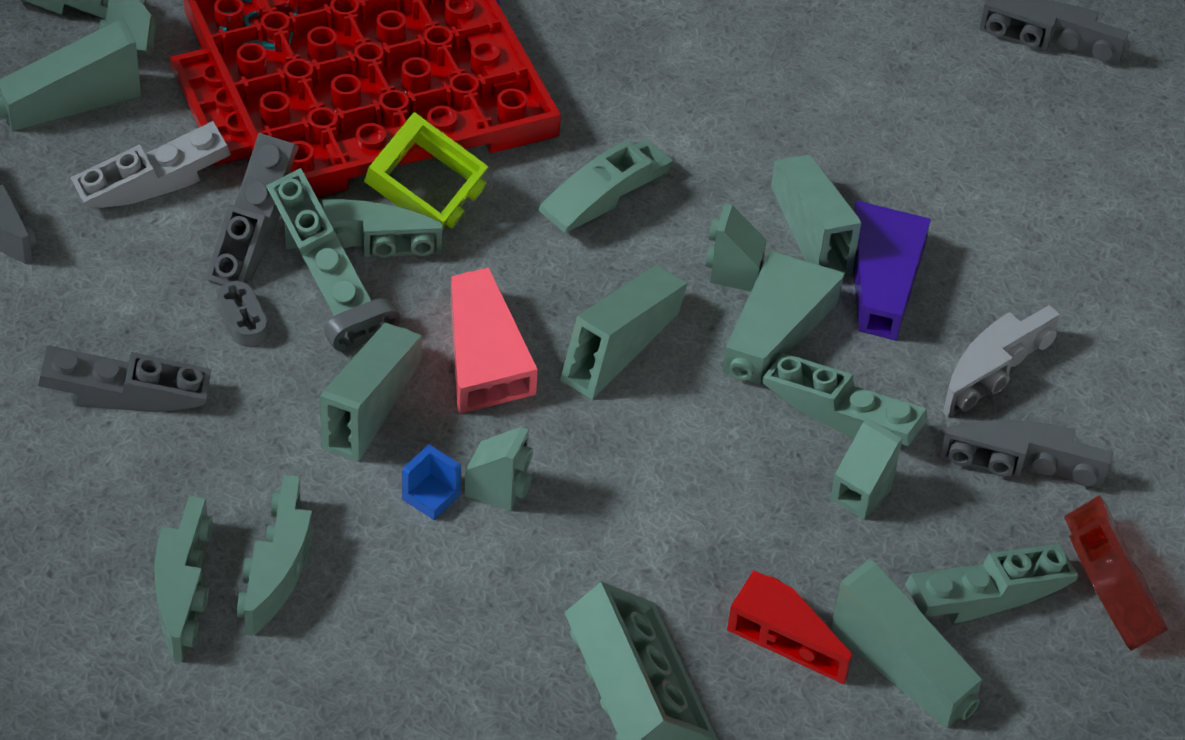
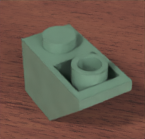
M103 0L104 5L108 7L106 20L102 19L100 21L99 29L124 19L136 42L137 56L153 57L157 20L142 1Z
M724 203L721 217H713L709 240L715 241V245L710 244L705 267L712 268L710 283L751 292L763 267L767 240L732 204Z
M867 418L862 423L834 475L830 499L865 520L892 490L903 438L894 434L889 428L883 427Z
M519 427L480 442L465 470V496L509 511L512 510L518 497L523 499L526 497L532 475L527 474V469L533 456V448L528 447L529 429Z

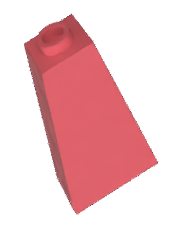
M489 267L451 276V312L457 409L459 413L463 414L536 395L538 369Z

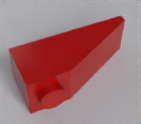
M753 570L730 607L727 631L844 685L848 678L852 653L792 587L783 584L775 577L766 576Z

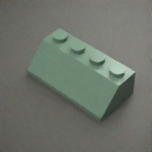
M600 581L564 612L571 627V638L580 648L586 661L585 670L595 682L600 693L601 707L610 717L617 732L615 735L616 740H718L654 602Z

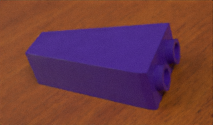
M856 200L854 212L861 222L853 267L858 331L897 341L926 246L931 218Z

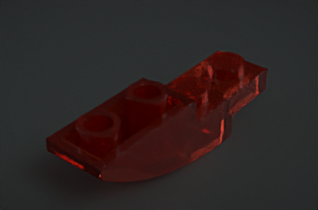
M1100 495L1065 515V521L1071 532L1069 538L1102 604L1130 651L1167 631L1166 623L1139 567L1132 560L1112 514Z

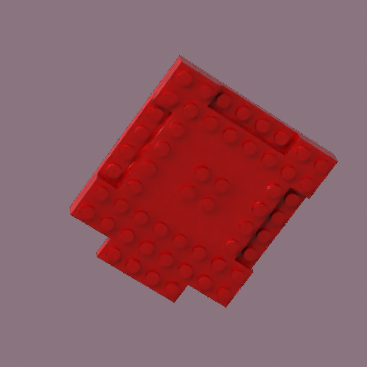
M184 0L185 14L201 49L170 56L171 69L198 128L213 121L228 146L231 155L215 162V166L251 157L258 134L262 133L299 146L290 173L301 168L316 197H321L348 190L349 178L367 174L369 166L414 112L464 149L486 145L490 154L560 136L561 114L496 0H251V2H242L241 0ZM257 11L258 16L249 20L250 26L245 27L244 19L246 15ZM221 26L227 28V31H223V29H219V27ZM292 32L293 36L289 46L290 33ZM258 40L259 43H262L263 40L274 44L275 50L265 49L257 43H246L243 45L242 43ZM415 143L397 166L433 158L434 156Z

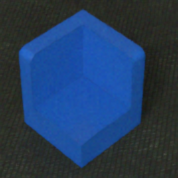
M430 444L402 469V500L433 520L461 495V465Z

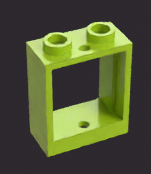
M414 112L369 166L364 182L398 207L426 215L441 222L443 231L446 226L453 229L465 213V210L461 208L468 198L475 201L484 190L487 182L483 178L488 166ZM415 143L467 180L441 213L389 176Z

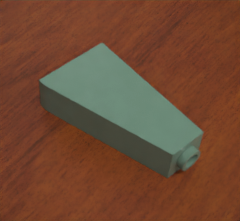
M125 20L115 21L0 79V120L6 118L11 130L15 131L141 97L136 42Z
M810 154L775 160L771 187L805 260L844 272V277L852 276L861 228L860 219Z
M770 250L726 345L722 373L732 375L738 380H748L761 384L764 375L782 353L789 355L838 304L844 272Z
M654 265L579 314L574 325L560 381L593 400L679 314L688 283L665 269Z
M385 322L320 395L322 449L357 462L361 460L422 361V335L414 333L407 328H400Z
M869 558L840 582L831 631L838 639L946 728L958 718L962 720L968 719L979 706L980 700L977 697L982 679L878 564Z

